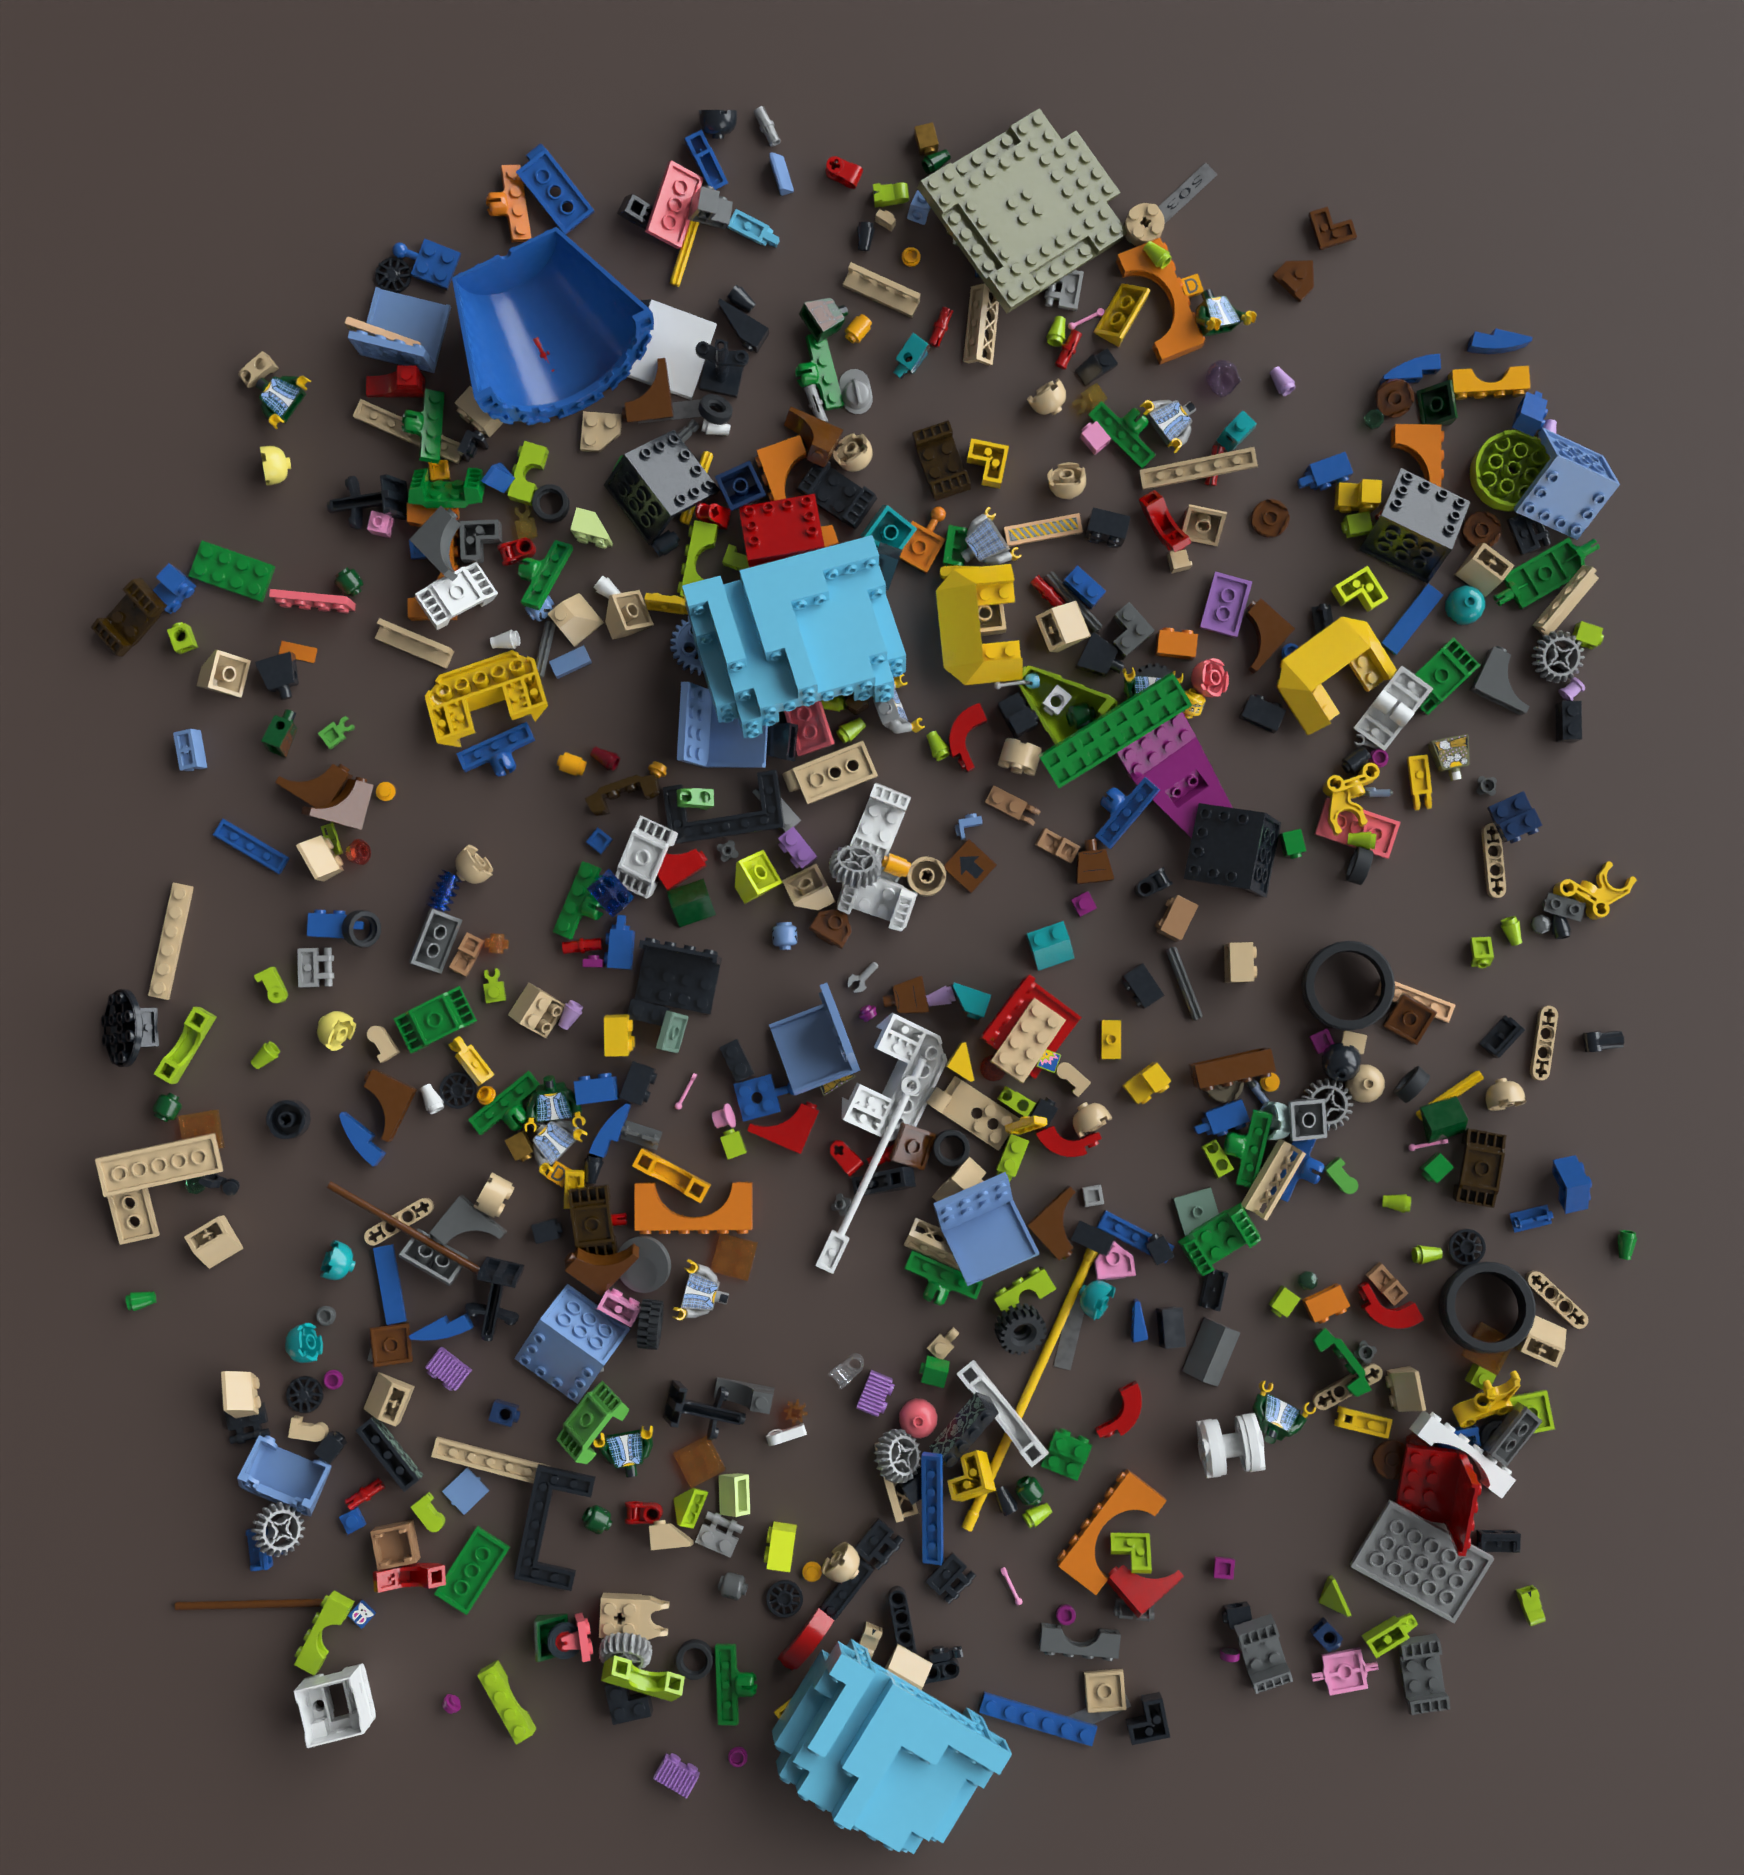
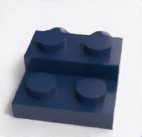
M1524 791L1487 807L1503 843L1510 841V844L1521 840L1520 835L1527 833L1530 836L1539 832L1538 827L1542 826L1535 808L1531 807Z

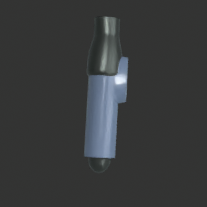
M1366 787L1364 788L1366 793L1359 797H1390L1393 795V791L1390 789Z
M1256 1080L1245 1082L1262 1104L1269 1101L1261 1091L1262 1087Z

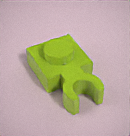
M495 969L493 977H490L489 971L485 970L484 976L489 981L488 984H483L486 1003L506 1001L504 981L498 982L500 976L499 969Z

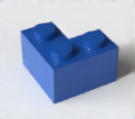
M168 563L156 576L160 583L153 591L166 603L167 607L164 610L171 614L181 607V603L185 598L192 596L197 586L180 570Z
M611 1073L598 1074L597 1079H590V1076L578 1077L579 1081H574L576 1105L619 1099L617 1076L612 1077Z
M1576 1155L1553 1160L1552 1174L1559 1186L1558 1200L1565 1214L1588 1209L1589 1200H1591L1590 1188H1592V1182L1590 1177L1585 1174L1583 1163L1578 1161Z

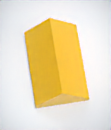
M1122 283L1095 328L1094 333L1119 347L1147 300L1150 289Z
M966 1042L959 1043L945 1066L972 1082L974 1081L967 1045Z

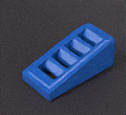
M1138 1299L1133 1300L1131 1339L1133 1343L1148 1340L1143 1312Z

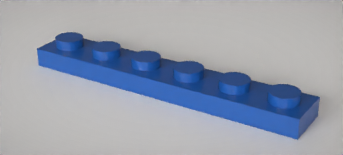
M923 1452L921 1455L922 1562L942 1565L943 1459L942 1454Z
M984 1692L979 1708V1713L1088 1746L1093 1745L1097 1731V1725Z

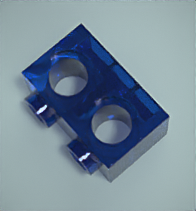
M610 869L598 876L587 887V890L611 917L621 912L634 899V896Z

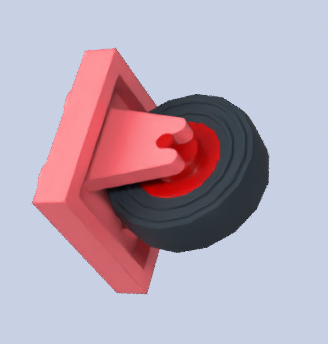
M583 1613L575 1614L576 1625L562 1622L550 1630L547 1636V1645L549 1651L555 1657L569 1659L580 1651L582 1662L591 1661L590 1654H593V1647L590 1637L587 1638V1635L591 1634L588 1618H584Z

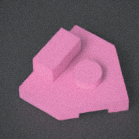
M1114 1242L1107 1257L1099 1254L1094 1260L1097 1280H1115L1136 1276L1133 1255L1120 1247L1116 1242Z

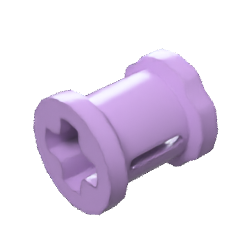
M1574 677L1565 688L1559 690V693L1564 700L1573 701V698L1580 691L1583 692L1585 690V686L1579 679Z

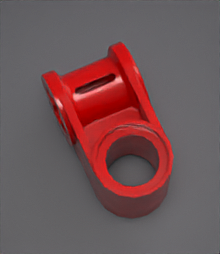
M837 156L830 157L826 163L827 177L850 189H856L863 173L862 167Z
M700 503L697 505L695 510L697 519L706 523L716 524L718 529H728L731 515L729 508L722 507L716 503L710 505Z
M524 537L497 546V550L501 553L502 565L509 566L522 561L524 558L533 557L536 553V546L530 539ZM530 544V549L527 552H522L523 545Z
M835 1140L830 1145L831 1155L850 1177L864 1165V1162L845 1142ZM837 1145L838 1147H840V1146L842 1145V1146H843V1148H842L843 1153H841V1154H840L839 1152L834 1153V1152H835V1147H834V1146Z
M625 1502L627 1507L626 1524H654V1521H658L663 1515V1508L658 1503ZM649 1509H655L658 1516L651 1517L648 1512Z

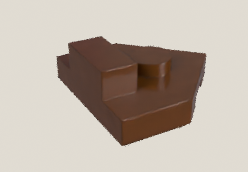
M1313 260L1286 261L1272 277L1294 298L1301 302L1314 288Z
M838 909L820 911L809 927V930L817 934L816 937L831 946L834 944L840 949L843 948L852 933L847 913Z

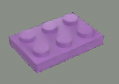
M1215 572L1199 628L1237 638L1252 581Z

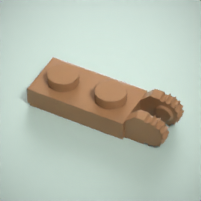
M993 786L985 801L987 805L1034 826L1035 821L1022 815L1024 809L1035 815H1039L1041 812L1037 808L1028 805L1027 802L996 786Z

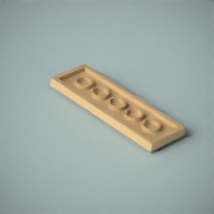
M215 1133L95 1159L104 1197L223 1172Z

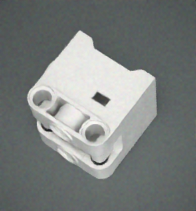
M363 1663L346 1667L341 1672L325 1676L322 1673L306 1677L294 1690L305 1731L307 1748L362 1735L376 1718L367 1673ZM343 1683L349 1714L334 1717L333 1702L329 1687L327 1686ZM317 1700H322L325 1707L318 1706Z

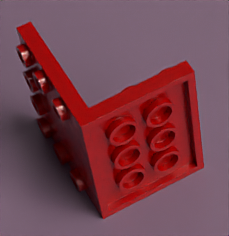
M815 494L746 505L739 508L749 568L825 548Z
M1028 974L1023 978L981 1034L980 1038L998 1051L1028 1005L1035 998L1066 1019L1047 1047V1050L1056 1052L1082 1017L1034 982L1036 978ZM1035 1065L1029 1075L1036 1079L1042 1069Z
M1406 1444L1395 1503L1430 1522L1445 1523L1457 1555L1466 1557L1467 1549L1471 1547L1470 1533L1474 1531L1475 1526L1474 1513L1478 1511L1477 1497L1481 1495L1482 1491L1481 1483L1478 1482L1473 1465L1463 1450Z

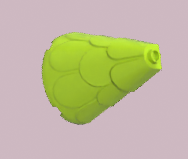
M1033 666L1023 667V680L1030 673H1038L1039 688H1028L1025 684H1020L1019 687L1055 745L1078 731L1070 727L1066 719V712H1068L1070 706L1086 702L1089 707H1093L1095 710L1096 718H1093L1094 721L1112 710L1113 707L1115 708L1118 704L1110 695L1085 687L1083 684L1064 679L1061 675ZM1059 685L1072 698L1057 716L1055 714L1051 716L1043 710L1044 706L1042 703L1054 687ZM1052 697L1050 700L1051 705L1054 707H1059L1061 704V700L1058 697Z

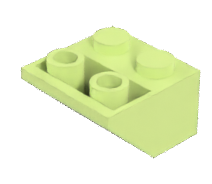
M576 507L570 530L574 537L577 538V541L588 544V541L596 543L595 546L604 549L607 546L612 547L613 543L596 513Z

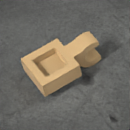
M953 1327L945 1336L939 1333L927 1346V1349L936 1358L944 1359L954 1348L951 1342L959 1335V1332Z

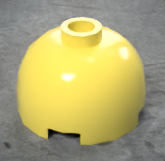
M261 446L260 451L266 485L281 483L287 477L288 469H291L290 457H285L284 452L278 447Z
M333 1011L328 1013L318 1023L317 1036L319 1041L331 1051H337L343 1048L341 1044L345 1042L346 1038L349 1040L352 1038L356 1029V1023L353 1022L351 1016L344 1012Z

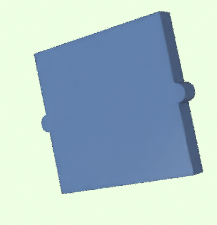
M467 1467L442 1492L450 1499L451 1504L455 1505L465 1515L489 1492V1489L480 1481V1477H476Z

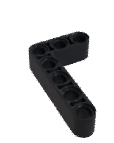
M894 1586L889 1592V1603L897 1644L917 1654L906 1591L901 1586ZM895 1593H900L903 1595V1598L900 1601H895L892 1596ZM903 1612L907 1617L904 1620H898L896 1615ZM907 1632L910 1634V1637L903 1640L900 1638V1634ZM950 1658L947 1661L932 1663L931 1667L937 1671L933 1675L928 1674L925 1684L956 1678L960 1672L958 1660ZM948 1664H954L956 1666V1668L953 1671H948L945 1669V1667Z

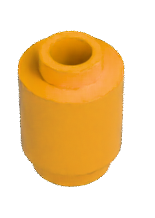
M863 314L856 316L845 329L846 339L851 343H859L870 331L871 320Z
M567 752L564 755L560 754L557 761L560 771L574 776H582L587 761H584L583 758Z
M891 853L888 856L884 855L881 862L884 872L897 877H906L911 866L907 859Z

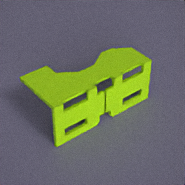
M331 822L321 826L323 836L326 839L329 838L334 845V854H343L334 823Z

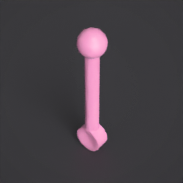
M1099 308L1096 313L1089 315L1075 323H1069L1068 328L1070 330L1075 329V326H1078L1096 316L1102 317L1104 315V309Z
M693 1073L679 1102L675 1104L676 1110H680L682 1108V1102L684 1101L690 1087L696 1079L697 1074Z
M1448 1139L1439 1140L1429 1144H1410L1408 1146V1149L1410 1151H1415V1149L1446 1144L1448 1143Z
M1001 1568V1573L1005 1577L1015 1598V1604L1021 1605L1022 1599L1018 1597L1006 1568Z

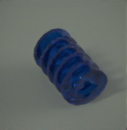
M442 870L445 875H438L442 882H435L439 889H432L436 896H429L433 904L427 903L426 905L444 912L451 911L447 904H454L450 897L457 896L453 891L460 889L456 882L462 883L463 881L457 875Z

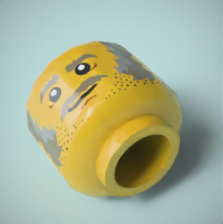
M1190 688L1184 691L1192 704L1191 707L1183 711L1186 718L1199 716L1206 702L1202 694H1198L1194 688Z

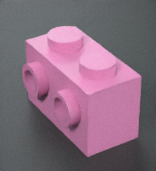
M614 1288L612 1290L608 1289L597 1309L632 1327L640 1313V1302L633 1298L628 1300L622 1297L623 1293Z

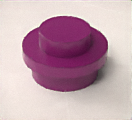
M1378 748L1370 753L1371 759L1369 762L1376 764L1378 768L1384 767L1388 763L1389 756L1383 749Z
M874 1005L864 1006L860 1009L859 1018L863 1019L864 1022L871 1020L877 1015L876 1007Z
M338 1370L328 1371L323 1379L325 1386L331 1390L338 1389L343 1384L342 1373Z
M446 1695L442 1702L444 1710L449 1714L458 1712L461 1709L460 1699L455 1695Z
M734 1747L730 1750L728 1761L732 1766L742 1767L747 1762L748 1754L744 1748Z

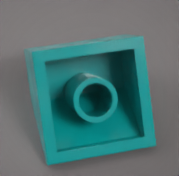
M882 505L860 536L863 538L872 535L877 549L880 542L903 549L917 528L888 505Z
M1064 921L1025 934L1038 971L1075 958Z
M953 983L952 989L963 1011L967 1012V1017L979 1020V1017L983 1018L991 995Z

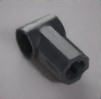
M1622 1031L1583 1033L1585 1052L1624 1048L1625 1041Z

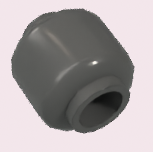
M727 1572L725 1576L722 1575L718 1585V1591H720L722 1597L738 1601L742 1595L745 1596L748 1589L745 1577L732 1572Z

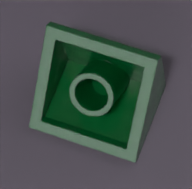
M1452 380L1417 391L1422 424L1447 426L1451 425L1458 418Z
M704 879L667 891L673 913L680 928L716 915Z
M1457 1096L1419 1107L1428 1144L1465 1132L1468 1118Z
M568 1614L537 1615L534 1621L536 1662L555 1658L549 1651L547 1636L555 1625L568 1622Z

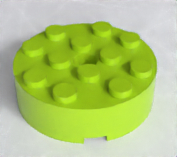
M1519 430L1503 431L1489 438L1475 453L1470 466L1471 485L1480 500L1489 507L1500 511H1515V505L1550 460V457L1546 453L1545 446L1541 444L1537 437L1530 436ZM1508 467L1512 468L1515 474H1511Z

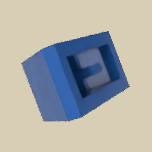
M500 462L492 465L481 481L505 493L515 478Z

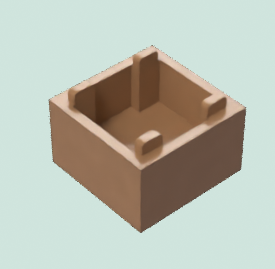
M1176 895L1167 900L1165 905L1168 908L1163 918L1156 922L1155 927H1157V933L1178 942L1182 940L1199 905Z
M414 1519L377 1526L370 1532L378 1571L417 1563L421 1558Z

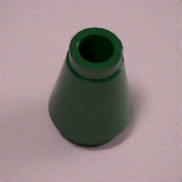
M944 149L925 156L921 164L927 174H933L951 159V156Z

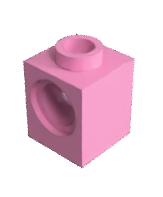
M1097 421L1093 424L1088 423L1082 429L1080 436L1081 440L1094 455L1106 447L1111 440L1110 436Z
M371 511L367 530L373 535L391 538L395 519L392 516Z

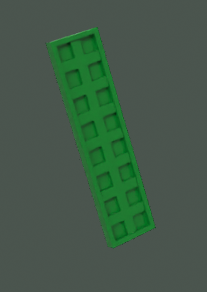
M1171 672L1038 756L1058 788H1061L1185 711L1192 704L1174 673Z

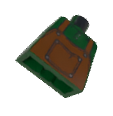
M826 298L805 302L799 315L817 343L841 329L845 321L844 317L848 316V309L845 305L837 307L833 299Z
M285 709L282 717L277 715L273 717L261 740L269 752L284 758L287 757L297 732V728L293 723L296 716L295 712Z

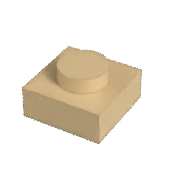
M878 210L875 215V222L892 232L896 225L894 215L887 210Z

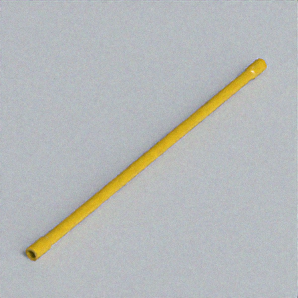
M1086 1249L1079 1270L1016 1406L1015 1411L1021 1419L1087 1273L1098 1252L1092 1249ZM1006 1432L990 1464L993 1480L1012 1441ZM987 1494L975 1497L962 1523V1528L968 1531L973 1530Z

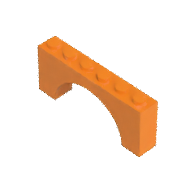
M1161 238L1152 241L1168 251L1166 243H1162ZM1145 243L1118 254L1116 262L1123 278L1129 276L1148 278L1158 284L1168 296L1172 307L1171 328L1166 335L1154 342L1152 347L1159 365L1202 348L1205 336L1203 337L1202 331L1197 326L1195 312H1192L1189 307L1191 303L1188 295L1183 293V283L1181 278H1177L1175 274L1176 267L1173 260L1165 268H1157L1143 250L1147 244Z
M1395 424L1391 428V448H1397L1409 453L1420 465L1424 479L1441 487V480L1444 479V469H1441V461L1444 460V450H1441V443L1444 441V431H1441V425Z
M800 435L757 450L758 456L755 457L758 468L762 467L764 474L761 477L764 485H768L771 491L768 493L770 501L786 499L785 485L790 471L799 461L807 458ZM833 525L821 526L825 548L839 544Z
M407 503V522L410 526L421 527L438 508H425L423 505ZM450 508L458 515L456 519H459V508ZM459 528L453 536L449 552L451 566L454 571L460 569V566L457 565V557H460V548L457 546V538L460 537ZM440 572L437 580L445 576ZM415 597L408 598V618L411 621L430 620ZM457 616L451 618L450 620H457Z
M656 1182L635 1183V1231H639V1234H651V1231H659V1234H671V1230H678V1234H690V1230H698V1234H709V1230H717V1234H728L729 1230H737V1234H747L748 1230L753 1229L752 1182H733L731 1193L726 1203L717 1211L701 1217H687L670 1210L661 1201L656 1189Z
M1128 1469L1125 1472L1121 1471L1116 1478L1117 1483L1113 1488L1109 1487L1104 1494L1105 1499L1102 1503L1098 1502L1092 1510L1093 1515L1090 1519L1086 1518L1079 1534L1072 1536L1069 1541L1070 1546L1066 1551L1063 1549L1057 1557L1058 1567L1095 1595L1098 1594L1108 1580L1106 1575L1099 1569L1095 1559V1544L1103 1526L1117 1514L1128 1510H1141L1156 1516L1167 1501L1164 1496Z

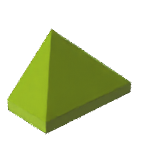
M692 1488L673 1498L677 1524L679 1526L694 1529L708 1495L707 1491Z
M1332 1575L1328 1576L1318 1603L1347 1617L1352 1616L1335 1578Z

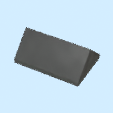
M430 908L409 963L442 974L462 920Z
M419 1228L417 1229L418 1232L432 1239L430 1234ZM413 1237L398 1256L448 1286L455 1282L463 1268L462 1265ZM441 1244L468 1260L469 1257H467L466 1255L460 1253L459 1251L448 1246L447 1244Z
M1204 1317L1182 1371L1202 1382L1218 1387L1240 1332Z
M1517 1402L1513 1410L1509 1412L1482 1448L1507 1467L1542 1423V1420L1526 1406Z

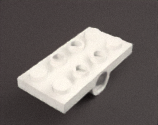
M1401 666L1355 725L1354 729L1385 751L1433 688Z

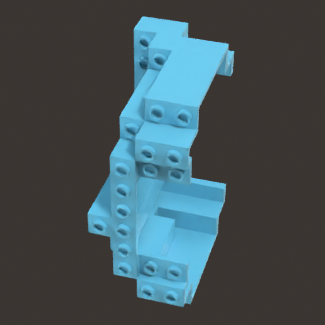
M872 535L739 570L740 580L723 584L721 576L682 586L695 647L718 722L728 723L738 718L744 738H755L763 733L762 726H772L779 722V712L792 711L796 707L803 705L811 706L815 702L829 701L836 696H848L853 693L854 701L867 700L873 696L875 703L887 702L894 698L893 677L900 676L906 672V653L886 596V584L879 566V553Z
M850 1639L847 1646L838 1641L830 1654L824 1650L820 1651L772 1730L775 1748L781 1752L776 1760L779 1778L787 1784L791 1782L796 1785L798 1796L804 1801L810 1800L815 1803L818 1809L831 1812L834 1824L841 1829L847 1828L851 1830L853 1828L856 1831L862 1830L871 1840L876 1841L877 1839L881 1841L888 1850L893 1851L894 1849L905 1853L909 1851L912 1854L916 1852L923 1838L927 1841L931 1839L934 1842L938 1840L944 1843L976 1788L980 1786L984 1789L993 1772L1000 1775L1012 1755L1006 1740L989 1731L981 1715L967 1707L962 1715L874 1663L871 1660L868 1649Z

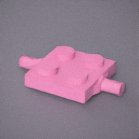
M1353 1648L1321 1654L1323 1662L1322 1672L1311 1673L1313 1682L1325 1680L1328 1694L1335 1695L1368 1689L1367 1672L1379 1670L1377 1661L1366 1664L1363 1660L1361 1649Z

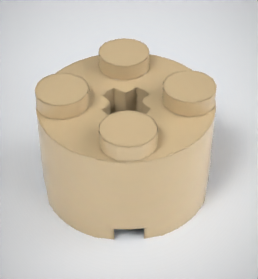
M1141 203L1129 211L1124 225L1127 231L1126 239L1129 243L1137 247L1160 238L1165 220L1163 213L1156 204Z
M1006 738L998 766L1003 768L1010 767L1011 772L1016 774H1022L1023 771L1027 775L1035 776L1040 760L1038 755L1041 754L1042 749L1028 742L1024 744L1020 742L1021 740Z
M925 856L916 859L911 864L907 874V882L911 890L925 897L937 894L943 888L946 881V870L943 864L932 857ZM923 872L932 875L930 881L922 880Z
M491 1173L473 1207L493 1218L495 1216L499 1217L505 1206L502 1202L504 1199L509 1200L515 1188L512 1186L513 1183Z

